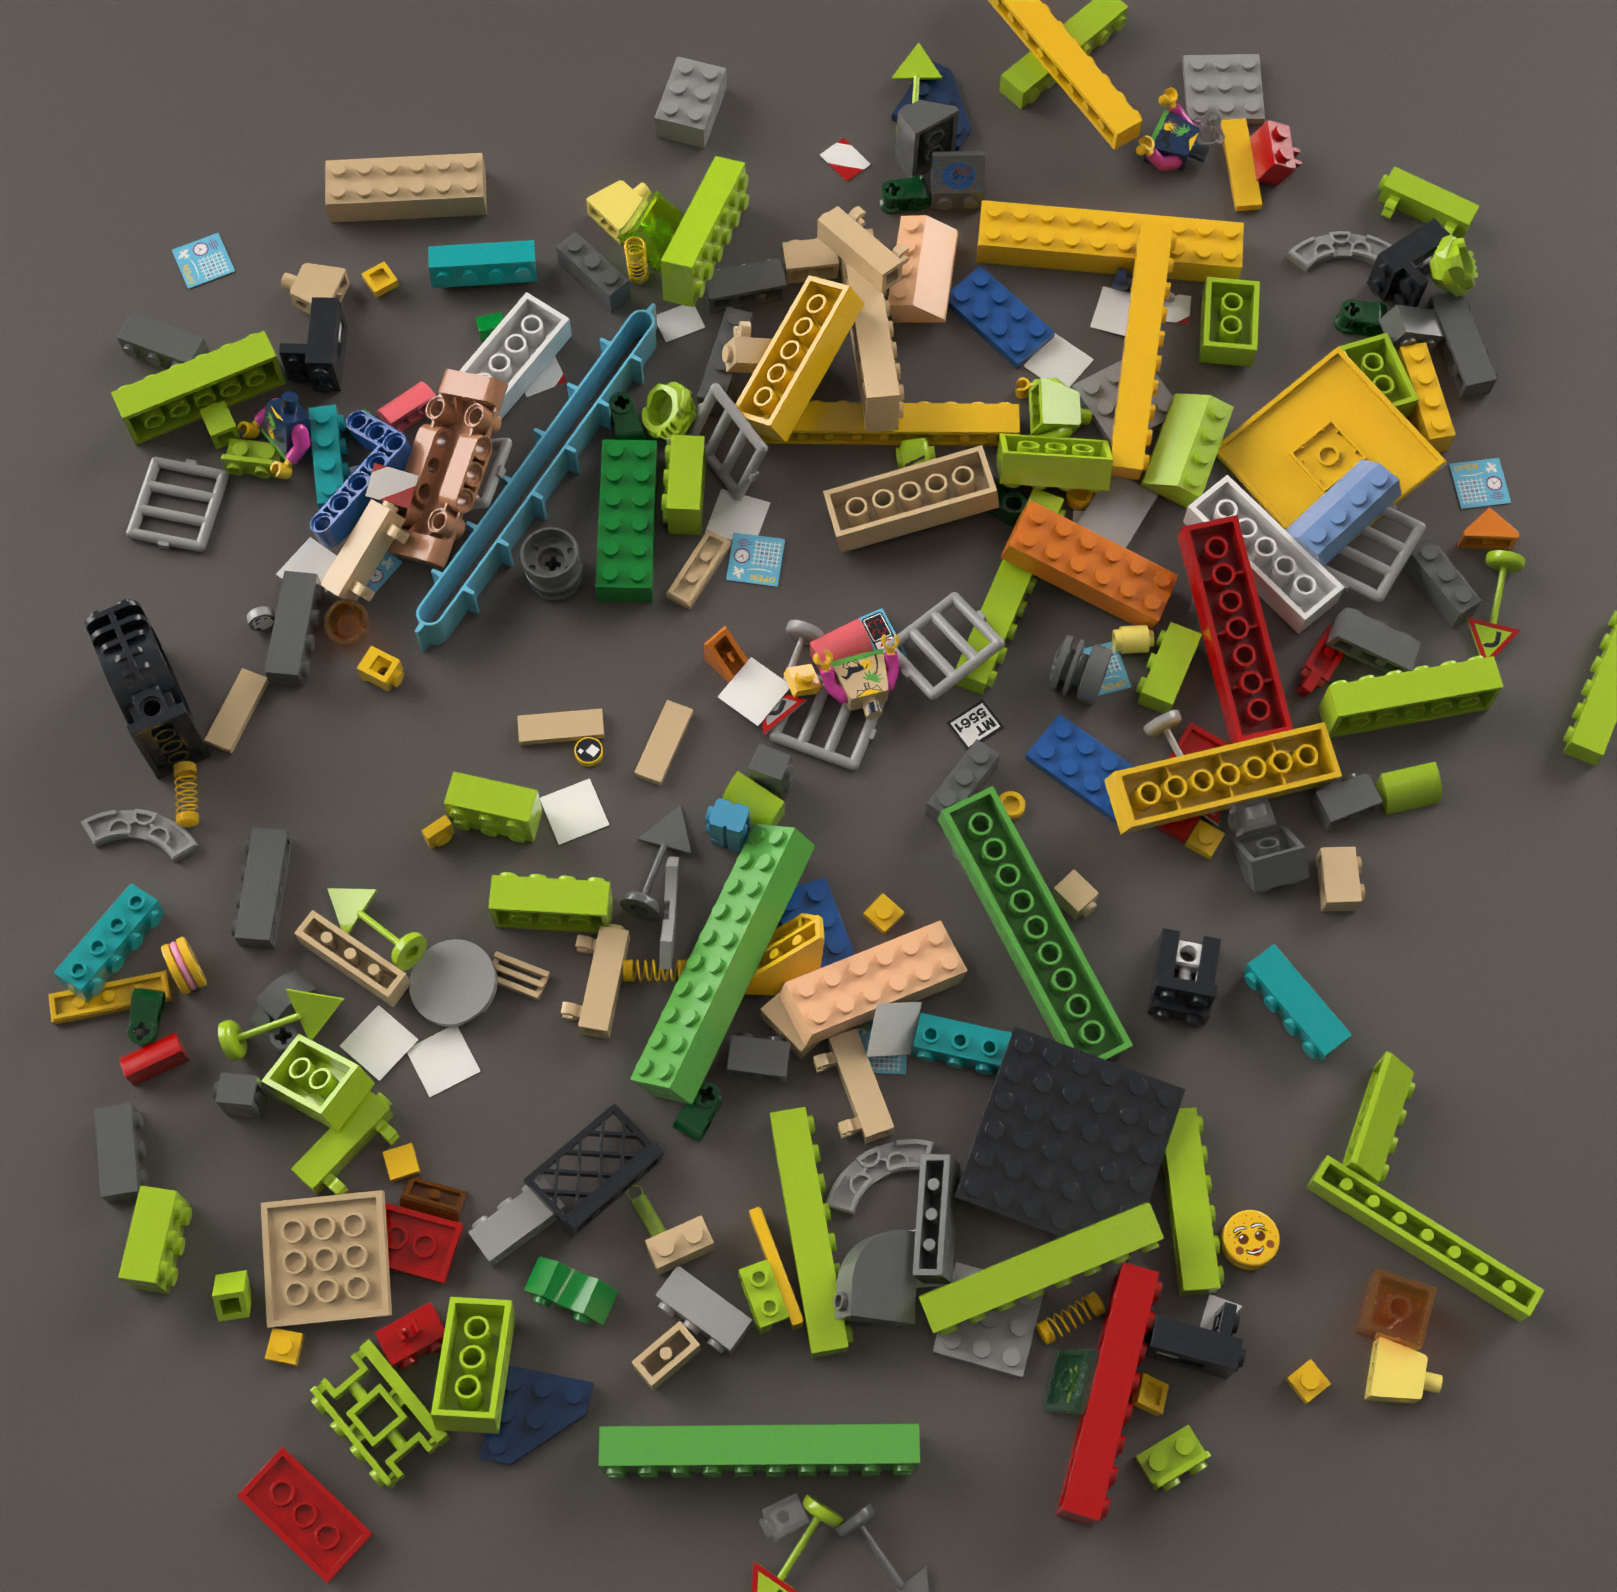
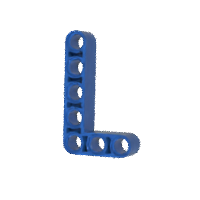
M362 410L351 413L346 419V426L357 443L372 453L310 521V529L326 548L338 546L356 526L371 499L376 502L379 501L378 499L365 496L374 463L404 471L411 454L412 446L403 433Z

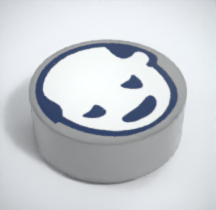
M257 607L247 614V622L251 630L264 631L274 626L275 613L270 607Z

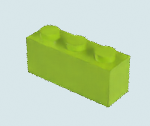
M1170 622L1167 631L1161 630L1156 645L1160 646L1157 654L1151 653L1146 665V669L1150 670L1148 677L1142 676L1136 692L1140 693L1138 704L1163 714L1171 711L1202 636L1201 633Z

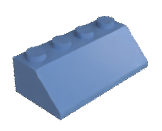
M1360 460L1295 520L1286 531L1324 567L1402 495L1400 481L1380 463Z

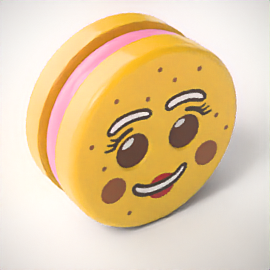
M182 936L176 939V942H171L170 945L167 943L161 946L166 964L184 995L191 993L192 990H196L198 987L202 988L207 985L204 973L185 937Z
M1244 1210L1233 1215L1224 1225L1220 1235V1247L1223 1255L1232 1265L1243 1270H1256L1268 1264L1276 1255L1280 1244L1279 1231L1273 1220L1266 1214L1256 1210Z

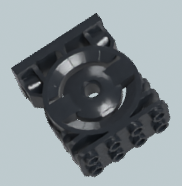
M123 599L108 609L92 612L84 623L85 628L90 635L91 642L110 688L128 723L127 729L157 779L174 773L173 766L178 762L190 761L198 763L211 757L205 742L193 722V715L161 646V642L140 603L131 599Z

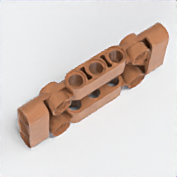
M451 369L445 370L438 390V394L441 397H433L426 406V415L432 419L431 425L424 424L419 428L404 472L418 475L410 509L393 504L398 508L396 514L406 519L401 530L410 536L405 544L394 539L386 553L423 564L445 568L454 541L458 540L464 533L465 522L462 517L474 505L493 448L490 437L495 435L501 427V417L498 414L508 388L507 383L489 376Z

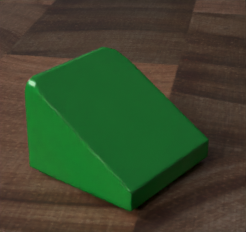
M501 312L475 317L481 342L485 341L503 320Z

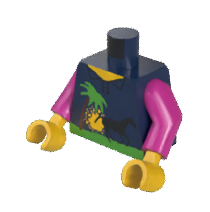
M1170 87L1164 90L1165 94L1159 97V104L1164 107L1168 106V110H1164L1152 136L1145 135L1138 140L1141 145L1136 147V153L1140 156L1145 154L1143 162L1153 164L1159 171H1182L1186 168L1190 158L1204 163L1210 148L1197 143L1200 129L1187 116L1178 102L1175 103L1178 99V93L1176 89Z
M290 391L284 392L282 398L270 400L254 416L255 420L252 423L242 421L237 426L238 431H246L242 437L248 439H255L259 435V427H262L261 432L285 460L284 463L275 461L270 467V472L276 474V477L280 479H289L292 475L291 466L293 464L296 465L301 458L311 456V420L298 403V395Z

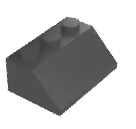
M918 100L913 104L905 105L898 111L895 160L908 177L921 176L931 170L932 152L955 151L959 109L956 106Z

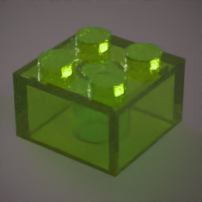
M656 190L642 199L617 238L624 244L631 237L643 239L647 263L653 270L658 272L661 270V259L684 214ZM632 242V243L629 244V245H631V244H639V245H641V244L638 243V242ZM632 246V247L629 248V249H632V248H640V249H642V248L639 247V246Z

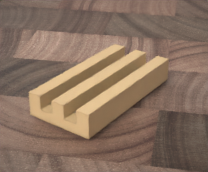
M496 951L493 964L497 972L538 988L534 991L501 977H498L497 985L539 1001L550 977V972ZM502 962L509 966L515 967L527 973L538 976L542 979L541 981L520 972L499 965V963Z

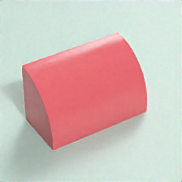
M421 381L376 410V415L381 421L402 433L427 416L426 406L436 394L427 384Z
M859 618L810 642V655L812 659L816 653L819 655L822 663L826 660L824 650H829L832 653L833 661L874 651L867 631ZM816 664V666L818 667V669H819V671H820V670L822 669L821 666H819V665Z

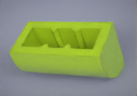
M1436 762L1383 773L1375 783L1377 792L1383 801L1382 806L1385 815L1440 803L1442 797L1441 778Z
M739 771L736 772L722 798L731 801L732 805L738 803L748 806L750 824L753 826L754 824L776 826L785 814V802Z

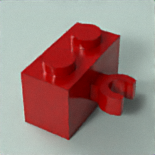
M1267 120L1250 137L1256 181L1278 186L1302 164V161L1295 159L1300 150L1292 147L1289 125Z
M429 1302L376 1331L375 1335L390 1365L395 1370L401 1368L403 1371L416 1365L419 1362L417 1358L426 1353L433 1355L442 1350L445 1327L435 1307Z

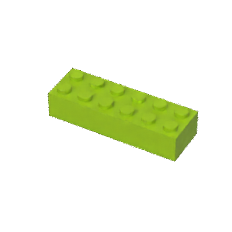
M715 156L661 259L664 301L694 307L698 298H702L707 280L712 279L716 262L721 261L725 244L728 245L730 243L733 228L739 225L742 210H746L748 207L749 195L746 194L749 176L745 174L744 162Z
M265 331L250 334L246 338L232 344H225L210 353L200 354L195 359L185 363L173 365L160 373L148 375L143 380L133 384L123 385L118 390L111 392L135 445H138L202 419L199 410L206 408L211 403L225 400L227 407H231L285 385L286 381Z
M1474 656L1464 662L1456 663V661L1452 660L1436 667L1429 668V666L1423 665L1408 672L1395 670L1380 677L1367 675L1361 677L1358 681H1336L1329 685L1318 710L1322 722L1326 724L1329 737L1333 738L1488 710L1504 686L1494 656L1486 658Z

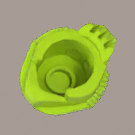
M1452 235L1443 237L1428 263L1432 283L1446 292L1453 293L1456 297L1466 295L1471 288L1475 287L1474 278L1478 277V272H1476L1477 266H1475L1476 261L1473 259L1474 254L1472 251H1467L1464 238H1456Z
M670 382L666 385L658 383L649 392L647 407L642 409L641 417L647 433L652 438L660 437L667 440L672 435H684L697 416L695 412L696 406L691 398L692 391L677 382Z

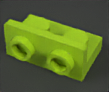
M230 438L227 453L222 454L220 459L224 469L230 474H250L263 479L269 477L277 478L276 474L270 472V467L275 461L283 462L282 456L271 443Z
M763 1260L739 1269L738 1278L759 1335L771 1331L773 1324L788 1319L789 1314L769 1261Z
M1188 1424L1134 1458L1153 1490L1155 1491L1162 1487L1166 1492L1181 1483L1178 1477L1183 1473L1189 1471L1191 1476L1206 1468L1205 1460L1211 1457L1209 1451L1205 1452Z

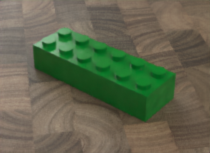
M602 440L595 585L598 602L653 603L658 481L657 440Z

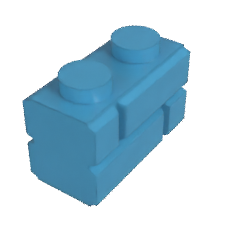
M719 798L716 800L714 807H708L705 816V822L707 823L705 832L710 834V841L713 845L723 848L728 846L730 850L741 852L750 832V811L748 806L738 803L732 805L731 801Z

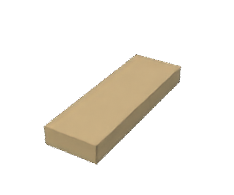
M708 529L666 593V598L691 610L732 546V541Z
M242 668L204 740L206 744L228 753H233L269 684L267 677Z
M669 700L666 701L636 767L635 777L659 786L662 785L691 720L693 709Z
M602 708L517 716L520 746L577 741L585 737L605 738Z

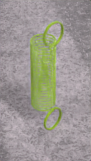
M643 1190L639 1199L643 1202L641 1205L645 1206L642 1208L646 1210L643 1213L651 1214L648 1216L650 1217L648 1219L642 1217L645 1214L638 1210L641 1208L637 1206L640 1203H634L639 1199L633 1200L628 1195L652 1237L658 1232L663 1233L666 1231L646 1195H643Z

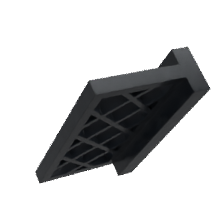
M614 1103L524 1179V1183L564 1225L566 1233L573 1238L662 1161L665 1151L657 1142L653 1144ZM614 1114L622 1123V1132L604 1131L605 1121ZM601 1125L600 1131H595ZM587 1136L600 1137L599 1151L582 1150V1140ZM604 1137L621 1138V1152L603 1151ZM625 1139H637L644 1148L639 1153H625ZM578 1144V1150H574L573 1148ZM564 1155L578 1156L577 1170L559 1169V1160ZM581 1156L599 1157L598 1172L581 1171ZM603 1158L620 1159V1169L615 1173L602 1172ZM624 1159H630V1160L624 1165ZM556 1163L555 1169H549L552 1165ZM542 1174L555 1175L554 1190L541 1189L535 1180ZM559 1175L576 1176V1191L558 1190ZM580 1177L598 1178L597 1188L593 1192L579 1191ZM602 1178H608L605 1182L602 1183ZM548 1195L554 1196L553 1201L549 1198ZM557 1196L575 1197V1207L565 1215L557 1206ZM579 1197L585 1198L579 1203Z

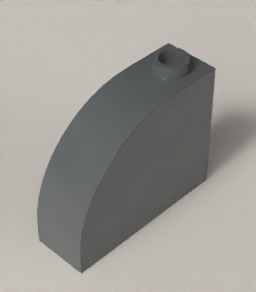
M891 1230L873 1235L858 1242L848 1252L841 1264L837 1277L836 1294L833 1301L836 1320L894 1328L915 1324L916 1278L912 1275L915 1231Z

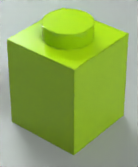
M225 400L211 403L206 408L199 410L216 449L229 445L230 438L241 439Z
M247 1270L217 1274L215 1276L212 1298L218 1322L250 1316L253 1295Z

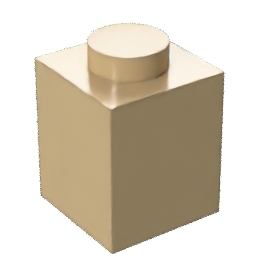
M1075 869L1053 888L1052 896L1055 902L1075 921L1082 915L1085 918L1088 917L1098 906L1096 900L1099 893Z

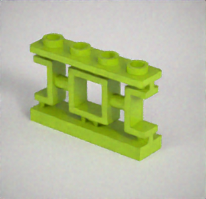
M368 1339L359 1347L360 1351L350 1356L360 1369L336 1389L329 1380L324 1378L321 1384L310 1389L315 1396L311 1402L322 1415L326 1412L329 1413L334 1420L330 1426L341 1439L345 1436L350 1439L354 1445L349 1449L359 1462L362 1463L366 1460L373 1470L369 1474L380 1487L386 1484L392 1490L399 1480L406 1477L396 1465L420 1443L431 1455L436 1451L437 1447H442L451 1438L445 1430L435 1429L431 1413L377 1347ZM366 1359L372 1362L393 1390L388 1393L380 1383L371 1392H366L359 1383L371 1373L364 1363ZM350 1391L358 1401L357 1404L346 1412L353 1422L351 1426H348L324 1396L326 1393L329 1392L338 1401ZM382 1395L398 1417L374 1437L358 1418V1415ZM405 1406L412 1411L432 1436L430 1440L427 1441L420 1431L408 1442L400 1434L398 1429L410 1420L402 1410ZM388 1439L397 1449L385 1461L393 1471L389 1475L363 1444L366 1440L376 1449Z

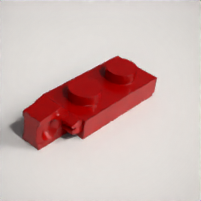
M1332 624L1326 626L1299 673L1304 679L1301 681L1296 692L1303 697H1306L1309 693L1311 694L1315 686L1319 689L1322 688L1329 681L1344 656V653L1325 645Z

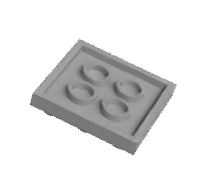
M1259 54L1183 55L1182 67L1186 114L1195 125L1220 124L1221 120L1246 118L1247 124H1264L1265 113Z
M1122 360L1072 385V389L1080 394V404L1083 408L1092 411V421L1103 437L1108 440L1110 447ZM1156 372L1154 380H1159L1157 396H1152L1151 405H1156L1154 420L1149 421L1148 430L1153 431L1162 427L1173 398Z
M956 1262L953 1271V1282L983 1269ZM1043 1295L1031 1300H1027L1026 1296L1014 1300L1016 1306L1002 1312H998L997 1308L985 1312L987 1318L972 1324L967 1319L958 1323V1329L949 1334L941 1336L938 1331L932 1353L1022 1379Z

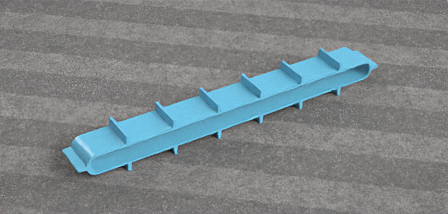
M652 303L647 310L634 311L612 341L600 338L601 356L579 386L568 382L569 400L545 432L537 428L533 430L536 445L512 478L504 475V478L500 479L503 490L478 525L469 521L466 522L469 537L443 573L435 569L431 570L434 585L416 610L419 625L415 630V634L422 652H425L431 644L439 645L444 643L468 610L476 614L480 613L477 597L502 563L513 567L511 550L535 517L546 521V501L568 471L579 475L578 457L602 425L609 429L613 427L610 409L611 397L615 393L625 392L633 381L644 384L643 366L657 347L656 304ZM644 335L437 621L430 623L637 337Z

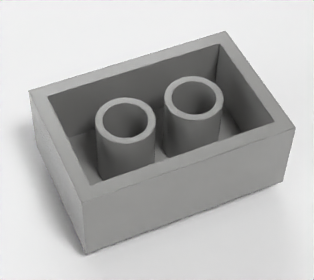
M677 56L655 115L656 137L705 148L727 88L726 68Z

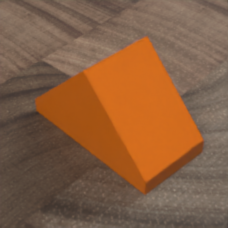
M1489 507L1464 530L1457 543V548L1512 550L1519 539V532Z
M725 626L704 643L705 661L730 683L746 664L748 658Z

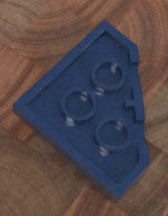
M932 61L942 76V80H920L919 100L956 106L959 109L955 151H960L971 134V125L951 69ZM913 84L892 113V121L897 123L898 111L905 105L912 104Z
M509 1365L499 1434L485 1433L479 1458L506 1465L515 1464L523 1456L535 1448H539L574 1422H578L587 1416L594 1386L593 1382Z

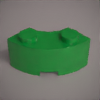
M543 1257L538 1258L524 1288L525 1292L534 1296L533 1302L547 1309L551 1305L573 1314L572 1319L585 1326H590L591 1322L604 1325L619 1292L597 1278L578 1272L558 1261Z

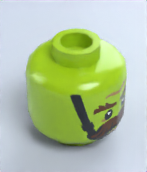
M926 438L903 440L900 447L896 448L898 469L936 459L935 447L929 446Z

